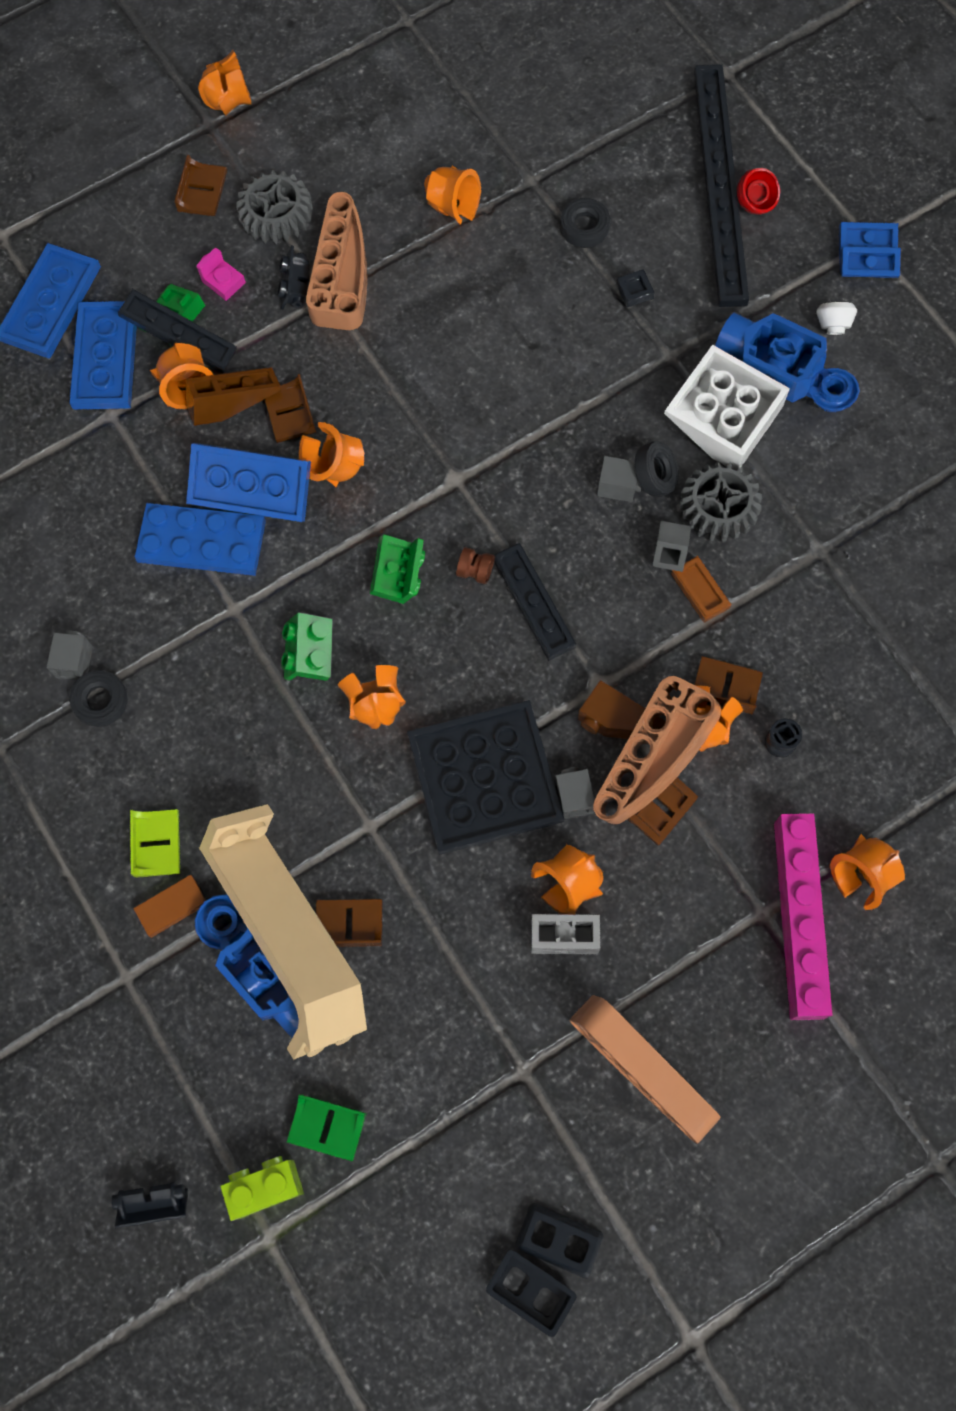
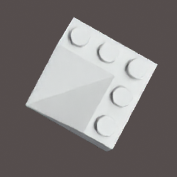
M712 345L666 408L664 414L711 458L725 466L731 462L732 469L737 471L738 468L742 467L783 408L790 388Z

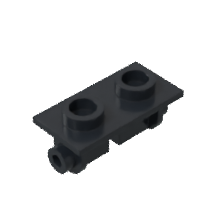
M291 245L287 255H282L279 265V272L283 273V280L281 279L279 282L277 297H281L280 309L282 310L286 303H291L295 308H302L306 303L308 283L297 280H308L309 259L304 253L294 254V245Z
M175 1181L170 1184L151 1186L150 1194L145 1195L143 1188L127 1191L119 1190L117 1195H112L113 1210L117 1209L115 1229L186 1217L188 1188L184 1189L183 1184L177 1185Z

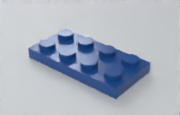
M47 243L0 326V341L50 359L78 310V302L83 301L101 268L99 261Z
M125 301L78 302L70 405L73 410L131 408L137 326L118 316V311Z
M192 443L186 504L303 522L306 515L311 461Z
M146 503L135 559L137 563L256 576L266 520L264 516Z

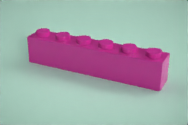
M781 814L774 822L790 1020L826 1019L833 1015L814 814Z

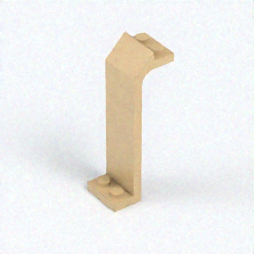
M267 804L211 819L199 849L296 1007L299 1019L298 1029L287 1047L294 1060L304 1055L312 1057L321 1052L326 1046L334 1043L337 1046L344 1044L353 1035L366 1031L367 1026L361 983L265 835L274 815Z

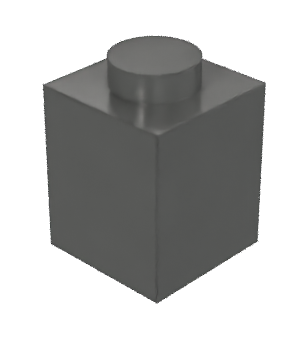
M604 456L597 496L633 502L634 493L641 492L642 488L636 476L635 461Z
M665 521L660 522L653 567L683 572L689 547L691 526Z
M68 630L65 634L54 633L46 668L56 678L78 680L81 676L88 673L93 645L83 633Z
M571 767L560 771L561 774L556 775L555 787L564 819L594 814V795L588 769L579 770V767Z

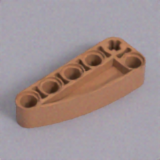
M337 192L330 196L327 203L307 291L306 304L310 320L316 326L354 330L362 324L367 295V261L361 223L354 201L348 193Z
M669 676L663 679L597 794L593 804L595 814L608 823L620 824L658 797L690 763L710 735L721 715V707L717 700L709 692L679 677ZM679 689L681 695L678 698L675 696L672 698L669 695L672 690L677 692ZM711 702V709L706 715H697L696 710L700 703ZM660 715L666 716L665 725L660 729H653L654 719ZM648 743L650 745L649 754L644 758H638V748L640 745ZM627 772H633V783L628 787H622V776ZM616 800L618 803L617 811L615 814L607 816L605 813L606 805L608 802Z
M592 995L569 1020L571 1024L693 1142L698 1144L720 1120V1115L606 1000Z

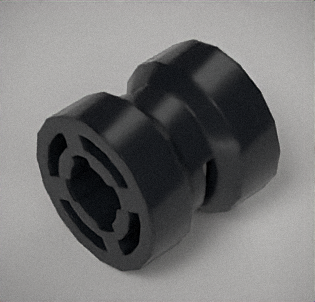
M783 718L777 720L765 737V746L769 753L781 758L791 755L802 740L800 725L792 719Z

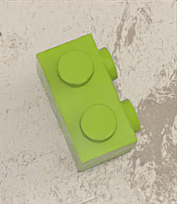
M278 1156L261 1163L263 1170L250 1174L249 1169H244L229 1175L230 1182L220 1187L230 1220L241 1219L303 1195L304 1191L294 1160L283 1162L282 1156Z

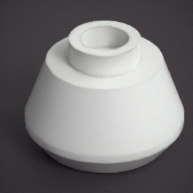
M849 302L823 303L816 310L822 329L827 330L828 335L845 334V329L851 328L857 313V308L853 303Z

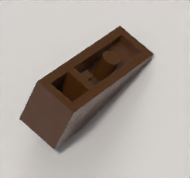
M272 367L186 379V407L194 426L223 422L279 392L281 386Z
M600 680L579 710L578 720L581 721V726L592 734H597L598 732L605 737L629 739L646 708ZM656 717L653 721V729L662 728L666 721Z

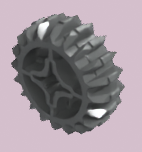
M272 170L271 175H265L261 172L260 178L256 179L251 176V184H243V191L238 192V201L236 202L238 218L247 234L251 233L255 240L262 238V241L266 244L270 239H273L277 245L279 239L284 238L288 242L289 236L293 235L298 238L299 230L306 231V223L311 222L313 205L310 192L305 187L303 181H298L294 174L288 177L285 171H282L280 175H276L274 170Z
M718 461L712 469L706 463L702 468V472L696 469L692 474V478L688 477L686 479L685 487L680 493L682 500L679 507L681 510H684L682 514L683 520H690L689 526H691V529L699 528V537L706 532L710 534V541H713L716 535L720 536L722 542L727 540L728 535L736 540L739 538L740 532L746 534L749 532L750 526L756 524L757 516L760 515L762 505H760L762 494L758 493L759 483H751L753 479L752 474L742 475L743 467L735 471L732 469L730 462L726 468H722ZM714 486L712 491L705 492L704 495H698L703 489ZM744 508L739 515L727 518L730 512H736L737 509Z

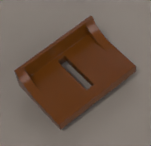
M187 155L175 197L177 211L216 216L227 174V167L203 164ZM190 187L202 188V189H210V190H213V191L200 190V189H192V188H190Z
M297 374L293 381L280 385L279 392L265 399L277 443L301 437L302 435L316 433L300 374ZM304 407V409H300V410L288 412V413H285V414H281V415H277V414H276V413H280V412L292 410V409H295V408Z
M702 656L694 685L710 687V694L722 707L730 697H734L741 704L742 712L753 714L756 708V700L763 672ZM730 673L733 675L727 698L721 697L726 675Z
M678 777L656 797L673 813L671 817L651 801L642 810L627 819L657 846L663 842L698 798Z
M382 899L316 901V915L337 947L382 946ZM347 909H352V939H346Z

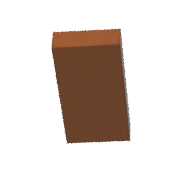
M698 556L685 562L683 572L672 570V577L704 623L730 609L731 603Z
M189 875L133 909L147 935L152 938L196 912L207 900L194 876Z

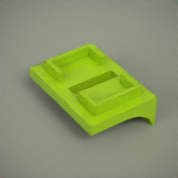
M178 809L152 812L130 810L132 876L138 878L180 874ZM170 840V845L141 847V842Z

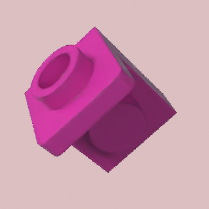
M217 248L204 255L197 264L202 282L226 301L246 283L244 276L223 260L221 251Z

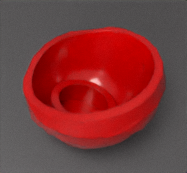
M753 168L747 171L740 178L737 186V197L740 206L748 213L755 215L765 214L773 210L780 198V185L776 176L765 168Z

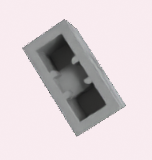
M532 914L531 954L599 953L600 915Z

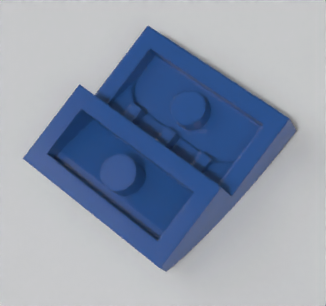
M841 222L839 225L841 277L899 278L901 248H898L899 223Z

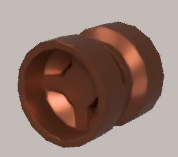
M464 547L459 558L456 576L465 579L472 577L475 578L476 582L486 585L492 572L495 556L488 553L480 555L474 549Z

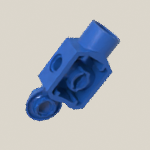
M733 313L725 322L718 336L716 347L790 388L786 400L795 402L808 396L813 399L817 406L827 412H840L849 408L857 400L860 392L859 383L851 373L839 368H824L827 351L825 337L774 313L757 322Z
M218 895L208 899L197 911L195 929L203 943L211 948L222 950L215 966L262 1021L274 1018L285 1032L293 1038L299 1024L296 1007L228 895ZM224 915L231 917L232 924L226 931L215 929L214 924L218 917Z

